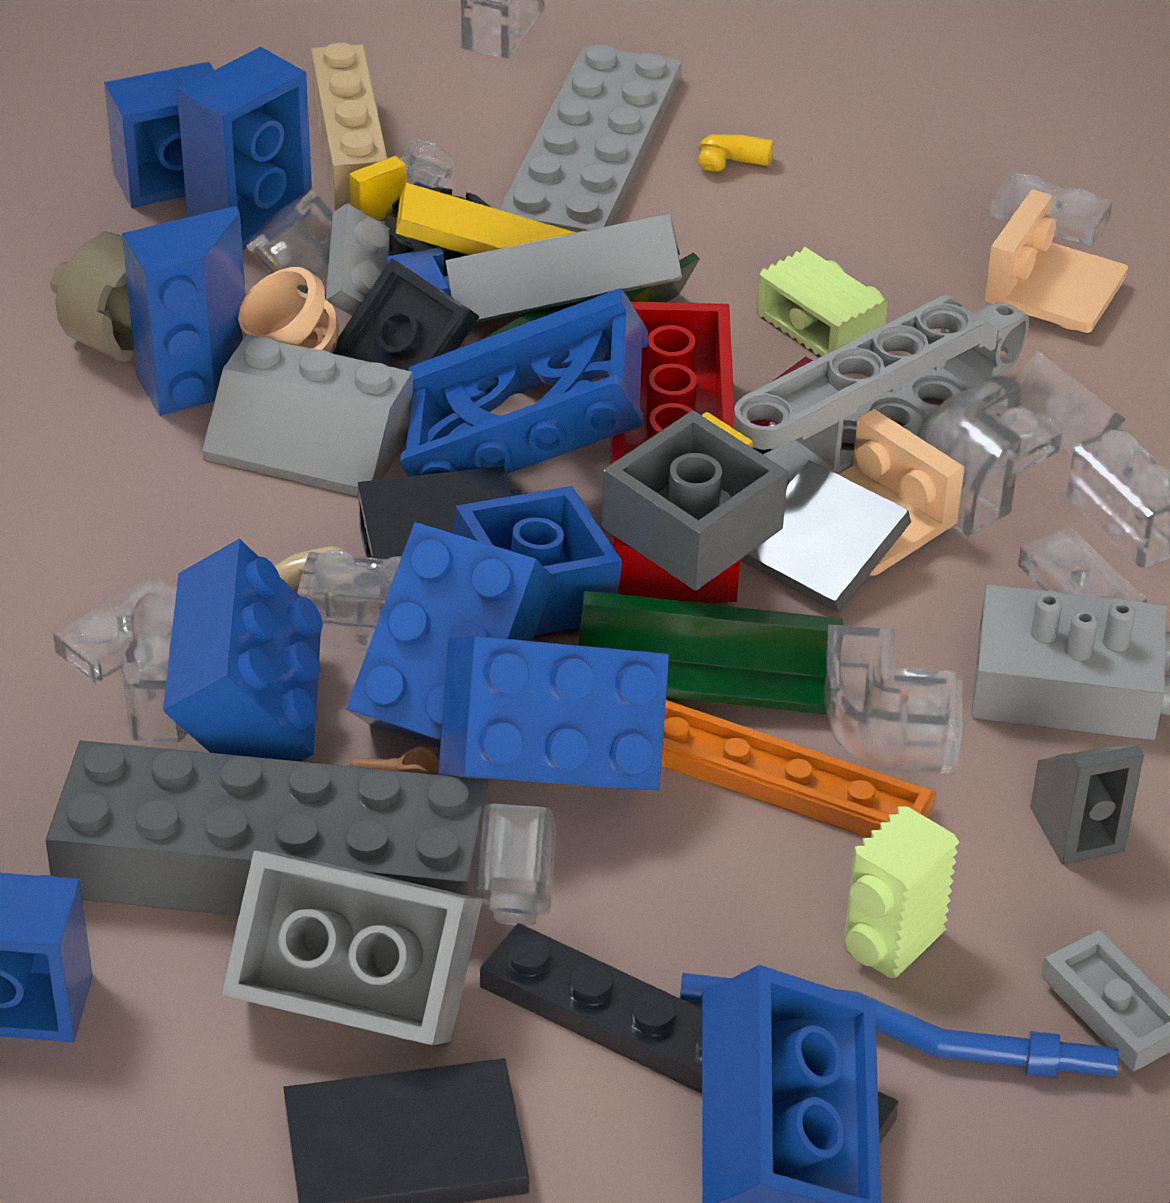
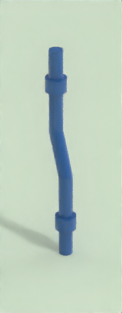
M683 973L680 999L689 1003L702 1004L703 992L731 978ZM839 990L875 1002L877 1032L936 1058L1025 1067L1026 1075L1056 1078L1058 1071L1116 1077L1119 1050L1115 1047L1060 1042V1034L1030 1031L1028 1038L942 1029L858 991Z

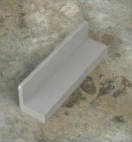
M670 213L445 260L451 297L480 316L476 323L593 299L620 288L627 292L678 281L682 277L678 257L680 251Z

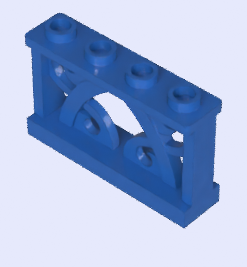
M623 289L614 290L410 366L409 371L413 372V395L406 451L401 453L400 465L408 476L499 466H505L506 474L641 427L643 425V413L640 409L642 348L648 346V330ZM605 378L594 383L591 381L592 379ZM545 383L554 385L536 404L502 416L490 413L509 396Z

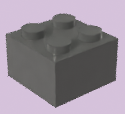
M692 410L604 469L602 528L696 591L783 529L788 471Z

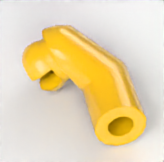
M709 134L698 145V149L701 152L697 162L702 169L710 172L723 170L726 166V160L769 167L774 152V140L742 134Z

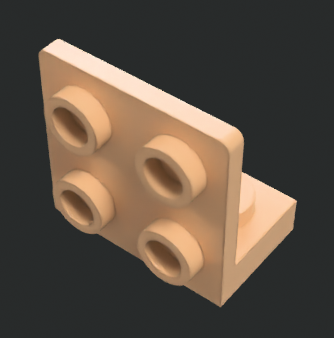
M1031 189L991 246L984 302L990 304L1007 303L1015 306L1026 315L1056 323L1065 329L1089 333L1093 330L1126 279L1128 266L1052 243L1056 229V220L1049 218L1053 195Z
M872 409L857 418L853 465L838 475L907 509L911 524L869 574L871 576L880 574L957 524L965 469L963 465L876 409Z

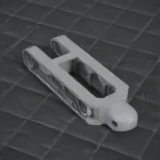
M944 294L743 396L737 401L734 408L733 429L753 441L752 448L761 450L773 449L763 455L788 471L787 486L808 460L836 474H840L853 465L854 451L841 450V443L855 444L857 418L872 409H876L893 421L905 424L902 427L926 442L975 416L989 396L992 377L1013 367L1017 361L1028 332V315L1015 306L1003 302L991 304L972 313ZM931 329H941V333L935 332ZM1000 350L1006 352L1007 355L1000 356ZM888 351H903L912 355L898 356L890 354ZM857 373L868 378L853 379L845 377L843 374ZM936 398L944 400L947 403L943 405H932L922 401L921 399ZM770 420L778 423V425L759 426L752 424L751 421Z

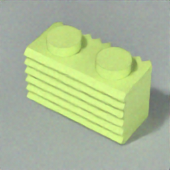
M805 246L801 253L796 251L793 257L788 255L785 261L780 259L776 266L771 264L768 270L763 268L759 274L757 313L759 317H765L767 323L773 322L775 328L780 327L783 334L788 332L791 339L796 337L799 344L804 343L807 350L812 348L815 355L820 354L822 357L886 324L888 301L883 298L876 288L864 286L844 273L836 262L832 260L826 261Z
M908 806L897 807V814L889 815L888 822H880V830H872L871 838H863L862 846H854L844 948L858 962L865 966L873 967L890 979L897 978L946 930L944 923L948 919L945 914L949 911L946 905L951 901L948 897L952 892L949 886L954 882L951 878V875L955 873L952 866L956 863L954 856L958 852L955 846L959 843L955 834Z

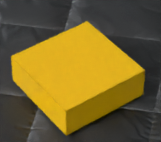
M393 156L349 173L350 205L376 219L378 222L384 220L386 215L392 212V205L400 198L404 185L407 183L406 164L397 156Z

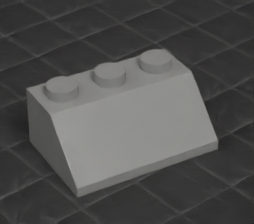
M247 334L222 370L202 450L203 460L358 497L357 482L383 479L407 440L413 395V372L388 367L381 363L340 356L325 350H314L279 342L268 337H257Z

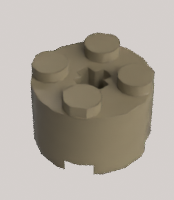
M103 231L97 237L85 242L69 261L62 262L55 268L50 285L52 291L56 294L57 317L68 337L118 361H132L135 363L123 240L121 235Z

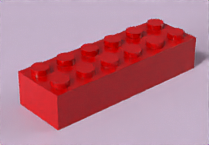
M631 302L648 330V346L642 348L640 409L643 413V425L610 437V465L692 410L700 415L708 412L733 428L734 388L729 304ZM611 534V545L622 560L618 594L690 602H737L740 560L695 591Z

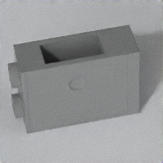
M986 584L979 628L971 718L1155 740L1160 714L1170 715V676L1165 675V670L1170 671V632L1166 631L1167 605Z

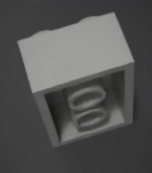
M254 850L221 995L429 1045L451 1042L483 899L278 852Z

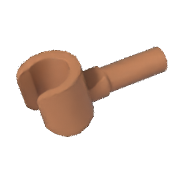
M423 745L407 751L400 758L373 759L353 757L349 764L350 767L438 775L439 760L436 754L428 746Z

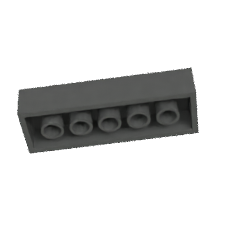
M79 740L45 839L50 875L80 879L82 900L239 916L253 851L257 850L278 852L477 897L488 840V780Z

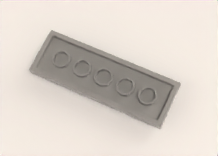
M583 45L498 210L576 233L613 225L681 79L682 61L665 58L657 53L638 54L615 50L608 45Z

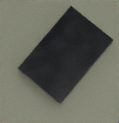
M505 1058L283 1087L298 1203H461L529 1193V1173Z

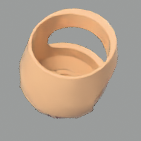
M289 267L278 270L259 281L245 296L240 306L238 317L243 339L247 334L257 337H268L279 342L314 350H325L333 354L339 333L336 312L332 304L325 299L324 284L310 271L302 267ZM297 286H308V294L298 290Z

